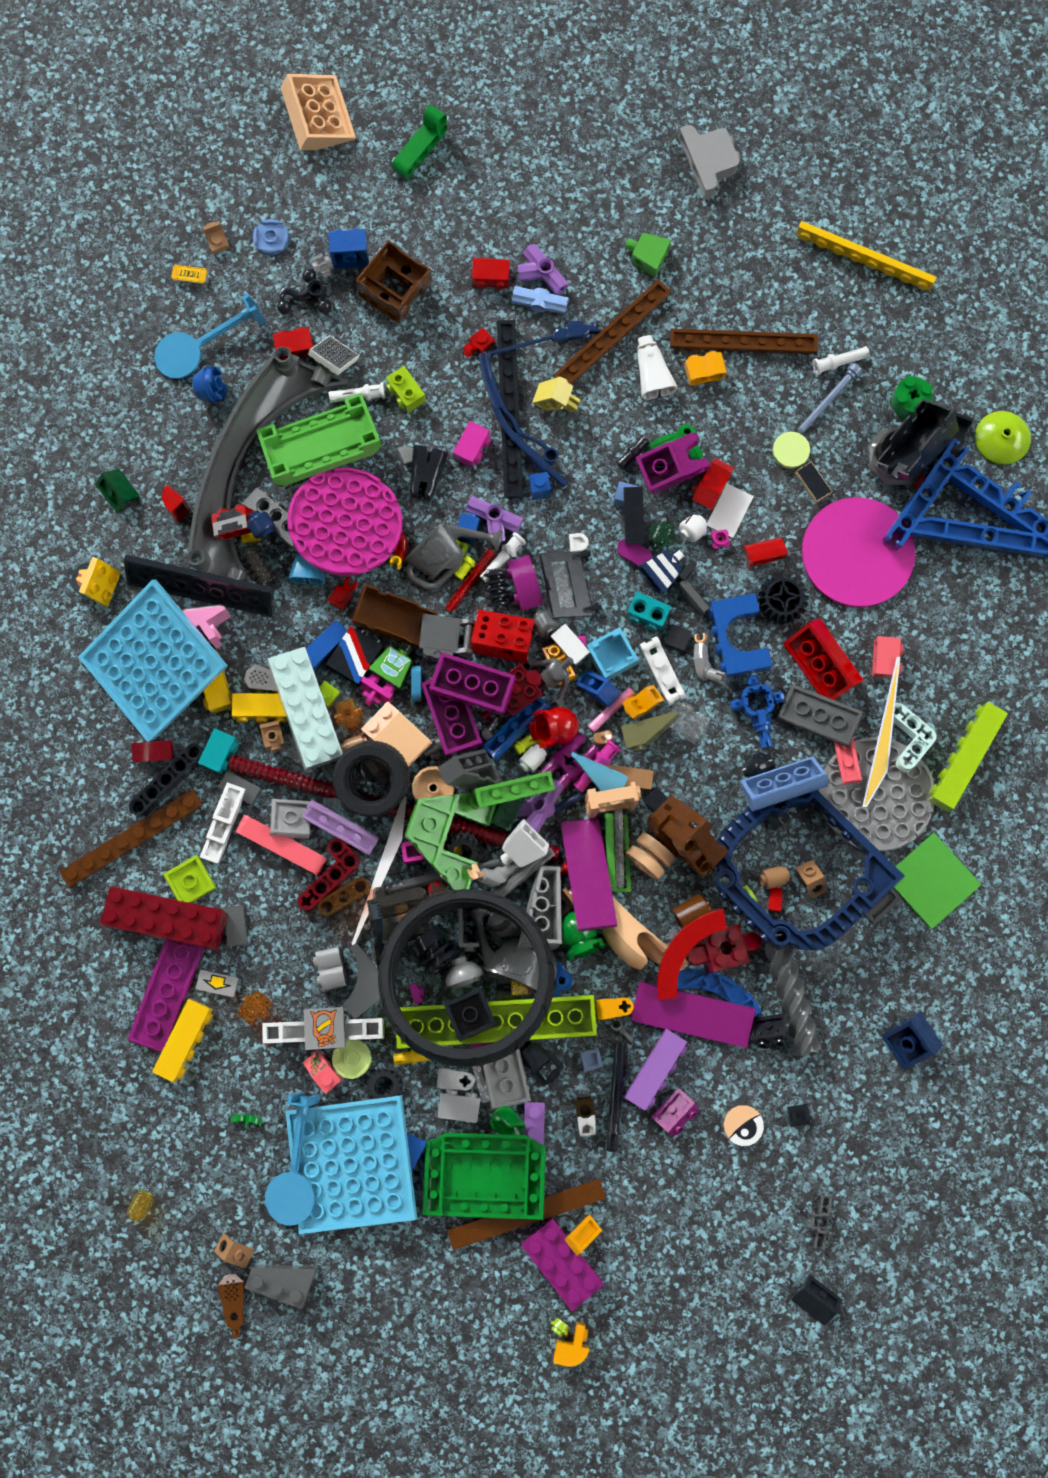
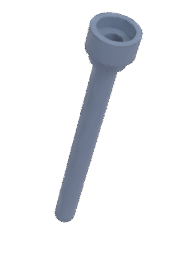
M850 364L846 369L845 377L798 428L799 433H804L851 380L859 378L863 371L857 364Z

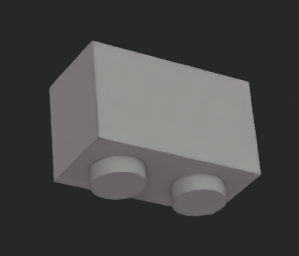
M446 1089L445 1093L440 1095L437 1118L477 1123L481 1098H478L476 1093L465 1092L464 1096L457 1095L455 1090Z

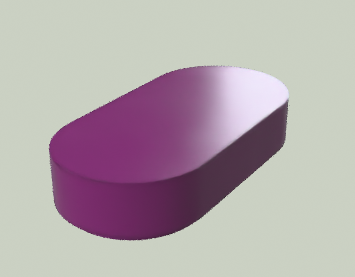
M622 539L617 545L619 556L635 566L652 557L648 549L639 544H625V539Z

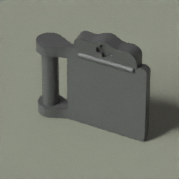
M423 614L419 649L423 650V657L430 658L438 662L441 652L452 656L456 654L466 658L472 657L471 639L475 620ZM460 626L465 627L463 648H458Z

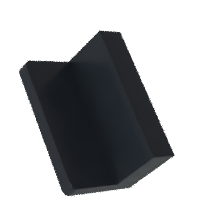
M809 1274L805 1278L801 1290L793 1296L792 1301L821 1324L825 1325L837 1315L843 1299Z

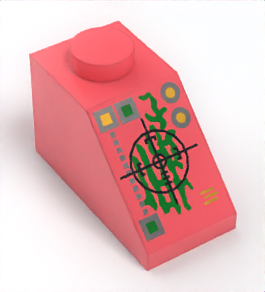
M319 1049L303 1062L313 1080L325 1094L329 1093L343 1081Z

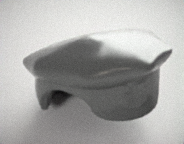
M899 427L891 428L890 430H880L867 446L869 470L886 485L911 486L923 470L909 481L905 478L899 480L887 474V471L878 467V459L889 447V439Z

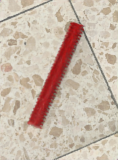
M490 548L486 550L487 552L484 553L480 561H478L479 563L471 570L472 572L467 576L468 578L460 585V589L456 591L457 593L449 600V604L445 606V609L451 614L453 610L457 609L458 603L464 600L463 597L468 594L469 588L475 585L476 579L480 578L479 575L487 568L488 562L494 559L493 557L496 554Z

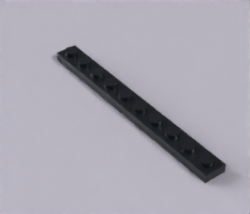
M515 320L497 321L498 349L516 345ZM514 349L498 354L500 395L505 407L515 418L520 429L517 352ZM501 409V412L506 422L508 423L510 428L516 433V430L510 418ZM501 427L504 499L523 498L521 449L510 440V437Z

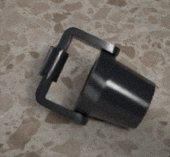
M536 1040L521 1053L531 1067V1074L542 1086L553 1083L564 1068L563 1063L552 1051L544 1049ZM552 1061L557 1069H554L545 1080L539 1071Z

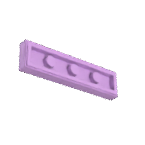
M314 800L310 801L301 817L367 855H370L379 840L378 836Z

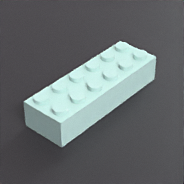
M302 647L268 658V666L305 771L339 760L343 753L306 648Z

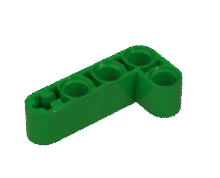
M429 105L423 114V125L393 160L391 169L405 179H408L446 133L448 128L447 115L433 105Z

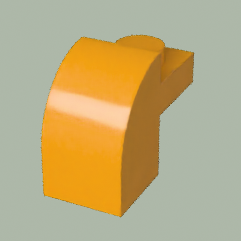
M651 685L644 688L636 696L626 699L622 704L625 712L632 719L636 720L654 709L664 699L656 687Z
M576 1322L573 1342L557 1339L553 1364L571 1367L585 1360L589 1353V1345L582 1344V1342L587 1341L588 1335L585 1323Z

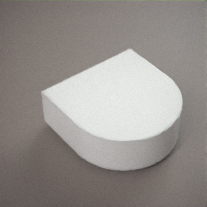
M569 534L570 552L583 553L584 550H587L589 542L584 534Z

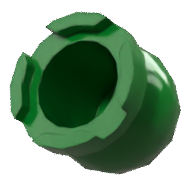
M574 912L567 914L561 920L562 943L570 948L566 952L569 961H574V957L578 955L581 959L597 952L598 946L601 948L605 947L602 938H595L597 930L577 931Z

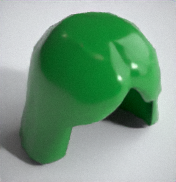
M509 1106L499 1107L490 1118V1125L498 1134L521 1135L526 1128L525 1122Z

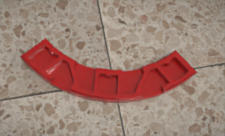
M723 909L701 915L684 926L671 940L661 959L658 971V1001L678 997L677 981L679 971L690 950L705 937L727 929Z

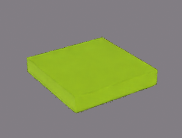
M198 855L193 856L163 874L176 899L179 901L192 903L216 889L213 880Z

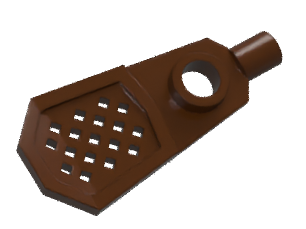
M237 1273L226 1274L218 1284V1290L226 1325L231 1328L232 1338H239V1327L243 1325L244 1280ZM232 1313H237V1320L231 1318Z

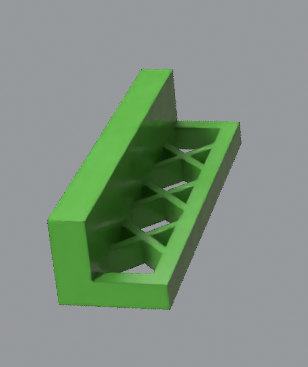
M551 771L476 788L472 792L473 796H476L478 808H483L553 791L555 787Z
M605 814L606 862L612 893L631 892L630 859L626 854L625 856L621 854L624 850L625 853L629 850L628 815ZM624 819V828L617 832L613 827V820ZM618 836L625 842V847L620 852L614 847V841ZM615 852L617 853L616 859L620 856L626 862V866L621 871L615 868ZM620 875L626 880L627 888H616V879Z

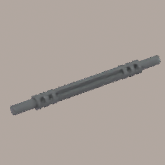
M498 858L482 863L478 861L477 865L481 871L484 868L490 869L500 866ZM437 872L385 884L384 887L380 888L377 896L384 894L389 896L429 886L434 882L445 881ZM370 890L366 891L367 897L370 894Z

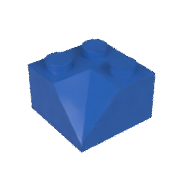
M354 228L347 231L338 229L328 232L329 253L334 269L366 267L370 263L365 229Z

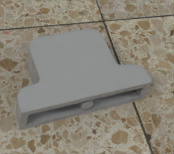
M691 125L681 127L678 135L679 141L703 199L710 198L715 194L716 188L719 187L718 180L733 176L736 173L738 163L741 162L740 154L738 151H735L733 137L729 136L725 129L720 128L699 135L697 130Z

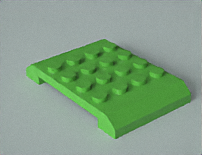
M362 393L345 398L346 405L276 429L275 425L271 424L256 430L274 484L286 486L376 454L382 444Z

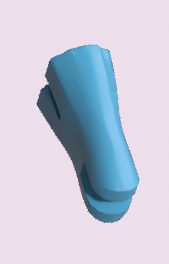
M296 552L289 580L297 584H307V579L312 585L325 584V572L310 565Z

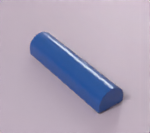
M540 697L514 715L482 748L496 761L529 729V722H533L534 717L532 713L542 709L549 710V704Z

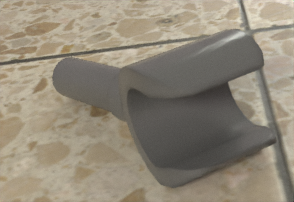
M495 716L490 725L482 731L481 738L485 742L494 735L491 730L499 720V717Z
M616 1019L620 1023V1027L616 1029L611 1024V1028L616 1032H620L632 1043L634 1039L625 1031L621 1020Z

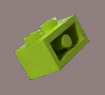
M405 366L386 377L388 392L396 396L398 406L401 409H405L407 413L426 402L424 392Z

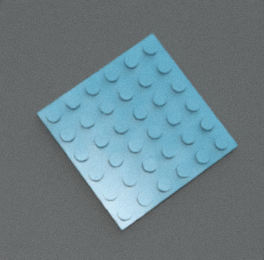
M151 580L78 657L147 742L154 741L228 666L157 580Z
M402 1095L309 1108L308 1115H306L299 1174L305 1176L311 1182L315 1191V1206L311 1215L305 1221L298 1224L299 1234L417 1219ZM296 1110L285 1111L290 1157H292L296 1129Z

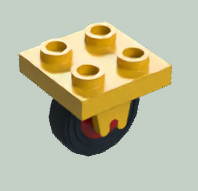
M92 557L91 562L83 563L75 569L71 578V586L76 593L108 607L121 572L102 560Z

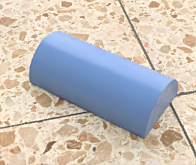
M813 756L741 780L740 782L750 809L756 811L827 787L828 777Z

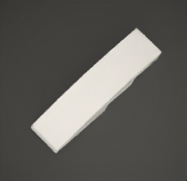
M230 783L226 784L212 817L213 822L206 836L207 840L200 855L201 859L219 865L244 797V788Z

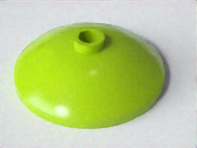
M997 411L990 413L980 421L975 430L974 437L977 450L986 460L997 465H1009L1019 461L1027 453L1031 444V434L1027 424L1022 418L1011 412ZM1004 431H1007L1009 436L1005 435Z

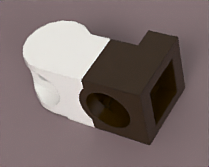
M592 1096L574 1098L580 1136L596 1135Z

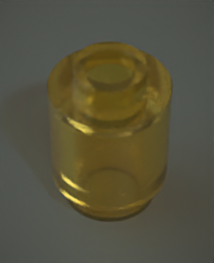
M139 1189L126 1211L129 1214L128 1218L139 1222L140 1219L145 1220L154 1202L152 1200L154 1195Z

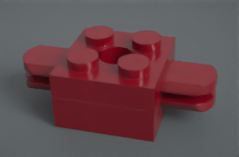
M739 924L730 926L726 930L713 933L698 942V946H694L690 950L685 960L691 966L703 964L706 974L750 963L747 953L760 948L761 938L754 932L742 934Z

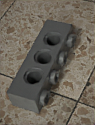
M256 488L242 505H246V507L254 511L258 510L259 513L265 510L275 523L274 534L297 552L289 535L288 513L285 511V506L278 500L275 503L272 500L271 494L266 490L262 492Z

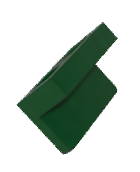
M120 469L103 472L95 484L116 513L122 512L128 502L137 500L140 497Z

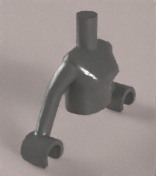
M568 657L563 662L555 658L541 661L528 659L527 663H522L523 665L529 663L530 668L527 671L549 665L541 673V677L546 685L550 688H555L562 682L557 699L551 701L550 704L557 703L558 707H565L563 698L569 683L567 668L574 663L573 659Z

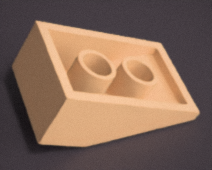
M389 702L361 728L371 741L388 743L400 751L399 753L406 759L408 767L432 743Z

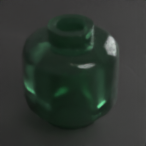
M659 520L658 523L652 525L648 539L653 542V547L663 549L664 546H671L675 535V529L672 528V524Z

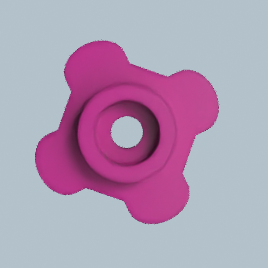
M727 530L712 531L710 534L713 540L712 547L714 549L719 547L728 548L730 546V541L728 540L729 532Z

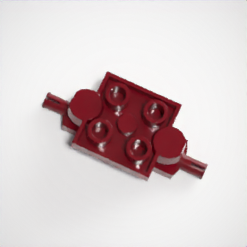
M522 664L508 672L516 676V683L505 712L510 714L511 717L543 696L540 690L545 686V682L541 677L542 672L539 673L535 669L527 672ZM484 711L480 715L485 721L494 713Z

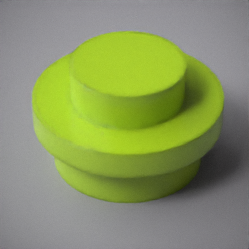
M558 1318L555 1321H551L552 1332L559 1337L568 1335L569 1327Z

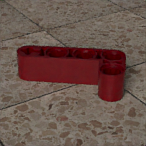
M335 838L328 843V851L337 861L299 896L297 902L302 910L313 911L359 868L360 859L341 839ZM336 843L342 844V850L339 853L333 852V846ZM349 857H354L356 860L352 867L346 866V860ZM339 870L341 872L340 879L333 880L332 873ZM320 884H326L327 890L323 894L317 892ZM313 891V893H314L316 896H318L319 898L316 899V898L313 897V895L310 894V893ZM305 898L311 899V900H310V903H311L310 906H307V905L304 906V904H305L304 899H305Z

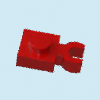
M349 576L344 579V586L340 587L337 585L327 599L330 604L344 612L354 597L350 592L355 591L359 585L358 582H355L354 585L349 586Z

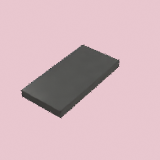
M792 684L777 716V720L849 748L864 712Z

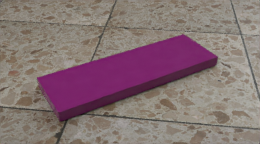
M599 818L562 822L561 832L577 931L617 927Z
M169 941L164 942L128 1036V1041L159 1052L163 1051L179 1018L204 949Z
M639 981L631 1021L747 1048L755 1008L677 990V998L658 1001L657 985Z

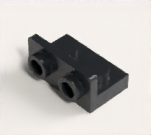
M783 1013L754 1018L750 1032V1041L761 1049H768L770 1046L783 1047L786 1044L794 1043V1039L788 1035L790 1016Z

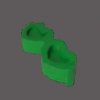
M250 1114L231 1115V1124L244 1121V1128H248V1122L261 1127L262 1118Z

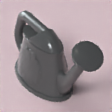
M444 520L403 560V562H407V577L413 584L430 591L436 590L462 564L463 550L459 547L456 541L457 538L471 537L485 540L493 544L495 550H498L503 532L499 530L496 533L487 534L447 524V521ZM415 567L433 580L444 569H447L434 583H429L416 577L413 572Z
M477 908L468 911L467 915L473 918L477 927L485 966L482 969L483 972L508 985H511V979L526 985L529 992L536 994L539 969L537 956L532 951L534 949L518 948L520 937H511L503 941L498 951L494 952L489 946L483 924L484 915L488 910ZM551 950L552 956H553V960H554L555 979H556V974H557L556 956H555L554 952Z

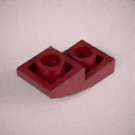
M172 740L131 743L133 762L174 759Z

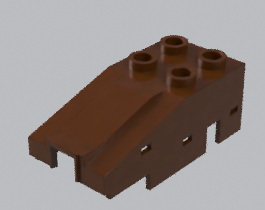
M365 584L361 590L349 625L419 648L423 614L440 616V614L389 592L387 594L379 592L380 589Z

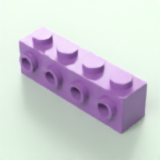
M665 1029L624 1095V1098L645 1111L647 1108L651 1109L656 1101V1098H654L657 1091L661 1092L667 1083L664 1080L667 1074H672L677 1067L675 1061L678 1056L682 1058L688 1048L685 1046L687 1041Z

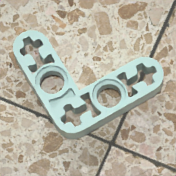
M895 703V710H898L899 713L897 715L894 713L893 723L913 738L897 758L896 766L902 772H909L935 742L936 733L903 704ZM907 721H913L916 725V728H910L907 724ZM912 746L919 747L920 754L914 753ZM908 757L912 758L907 765H904V761Z

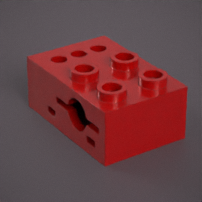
M478 609L471 639V649L474 654L527 663L535 620ZM504 650L512 651L513 654L506 653Z

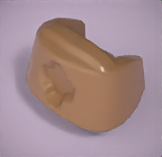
M607 730L594 733L593 741L597 747L604 748L607 740L609 739L613 742L614 737L612 732Z

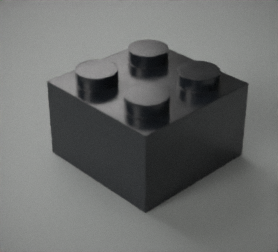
M481 988L444 1003L459 1042L497 1027Z

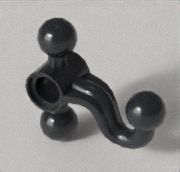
M309 268L303 271L302 278L306 283H309L307 291L299 294L296 290L289 287L279 291L277 294V310L279 313L286 315L291 311V304L284 300L286 295H290L295 300L301 302L313 300L318 303V311L322 314H328L331 311L332 305L330 301L326 300V290L322 282L316 280L317 275L313 269ZM320 289V292L313 293L315 290Z

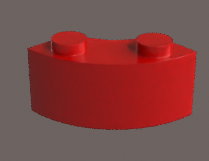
M717 458L710 462V469L705 472L706 474L700 484L696 483L692 491L694 493L692 500L710 509H713L735 468Z

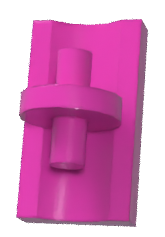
M371 673L367 678H362L360 689L364 691L362 696L367 698L365 704L370 706L372 703L379 705L380 702L384 704L389 702L391 704L395 686L387 682L381 688L378 686L381 678L377 674Z

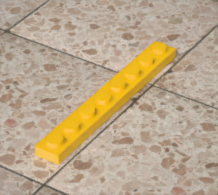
M801 221L796 236L801 240L810 241L820 248H827L837 255L846 256L854 262H860L871 269L880 270L887 276L899 278L902 282L916 285L921 290L930 291L937 278Z

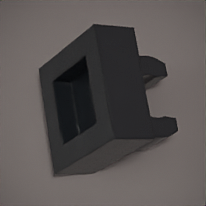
M808 1104L787 1106L790 1127L811 1124Z

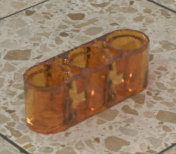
M357 878L323 898L318 904V910L326 917L334 916L367 896L371 885L366 879ZM360 882L366 883V890L364 892L357 891V885ZM348 892L350 895L349 900L345 903L341 902L340 895ZM331 902L333 905L332 910L325 913L323 910L324 904Z

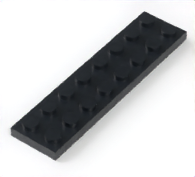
M125 555L123 559L127 585L145 588L151 580H157L163 589L171 595L215 605L220 604L224 607L273 617V587L197 571L191 568L188 569L174 564H166L156 560L144 559L138 556Z

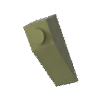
M674 711L621 726L626 748L633 750V752L644 750V746L650 745L681 717L680 713Z

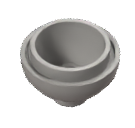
M466 956L451 961L452 967L449 969L445 981L447 988L451 987L454 990L482 980L481 976L484 975V972L479 965L467 961Z

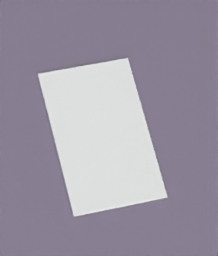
M726 484L707 522V526L718 531L727 530L729 532L728 536L733 538L754 496Z

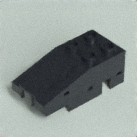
M922 399L914 408L916 417L913 421L909 415L889 439L890 445L878 459V467L887 471V474L899 480L905 478L910 481L937 458L959 431L954 410Z

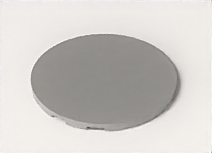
M867 737L854 741L862 782L842 785L835 753L824 769L828 777V786L819 789V792L880 852L891 851L912 842L927 827L935 807L933 803L928 801L931 797L929 792L934 785V780L928 766L925 765L922 759L909 772L900 771L896 766V760L907 745L905 746L891 739L888 772L868 806L862 807L878 737ZM908 757L904 761V765H907L912 758ZM829 824L831 829L842 840L856 847L851 841H847L843 838V836L841 835V831L837 827L834 828Z

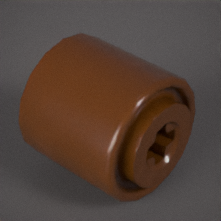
M696 894L671 911L682 929L701 915L714 910L705 897Z

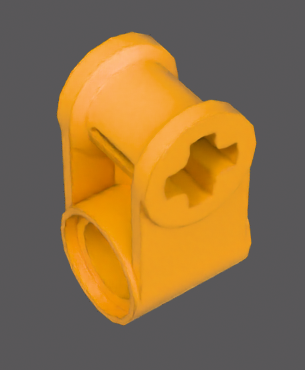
M628 998L595 1000L597 1020L627 1016L632 1013L634 1008L633 1002ZM622 1001L630 1004V1008L627 1009L626 1013L623 1012V1009H619Z

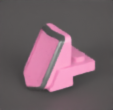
M223 605L182 609L183 613L202 635H206L216 649L223 645L220 641L222 636L215 628L231 617Z

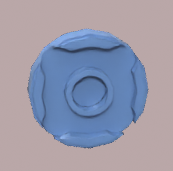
M274 219L260 222L261 224L254 228L252 235L257 250L270 256L283 252L289 243L287 228L280 221Z

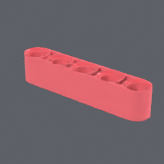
M245 814L235 830L240 835L316 875L320 873L327 860L326 857L288 837L270 836L269 827Z

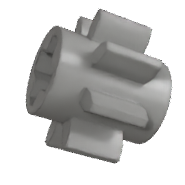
M322 253L315 256V262L312 263V266L317 276L322 274L323 278L332 275L330 270L334 269L329 256L323 257Z

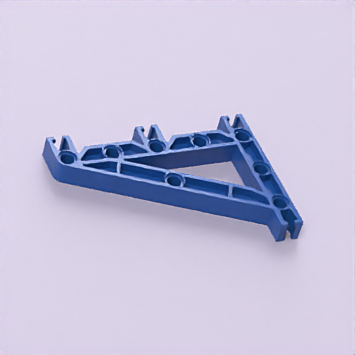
M955 438L948 443L943 453L939 456L882 538L888 544L894 531L901 534L900 540H897L893 546L895 550L900 549L908 537L1048 559V519L1032 508L1021 509L1032 492L1029 489L1020 492L1019 496L1021 498L1017 500L1012 497L1015 489L1021 488L1022 485L1016 481L1010 485L1003 495L1002 487L969 464L959 466L970 448L967 446L962 449L959 448L961 454L956 458L950 453L951 449L960 443ZM943 461H947L950 468L945 467ZM949 481L1018 530L937 517L923 518V516L946 482ZM974 482L980 485V490L975 488ZM922 491L928 492L929 498L924 497ZM1005 504L1010 505L1011 511L1006 509ZM901 521H906L908 528H904ZM1037 525L1041 527L1042 533L1037 531ZM985 534H988L990 536V541H987L985 539Z

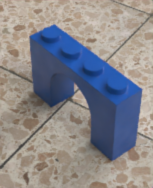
M756 593L712 601L707 614L708 618L712 619L713 622L711 632L712 636L716 637L717 640L715 650L717 656L720 655L721 658L719 663L720 671L726 673V678L770 670L772 663L768 648L747 652L739 651L731 646L726 636L727 626L733 621L758 615L760 610Z

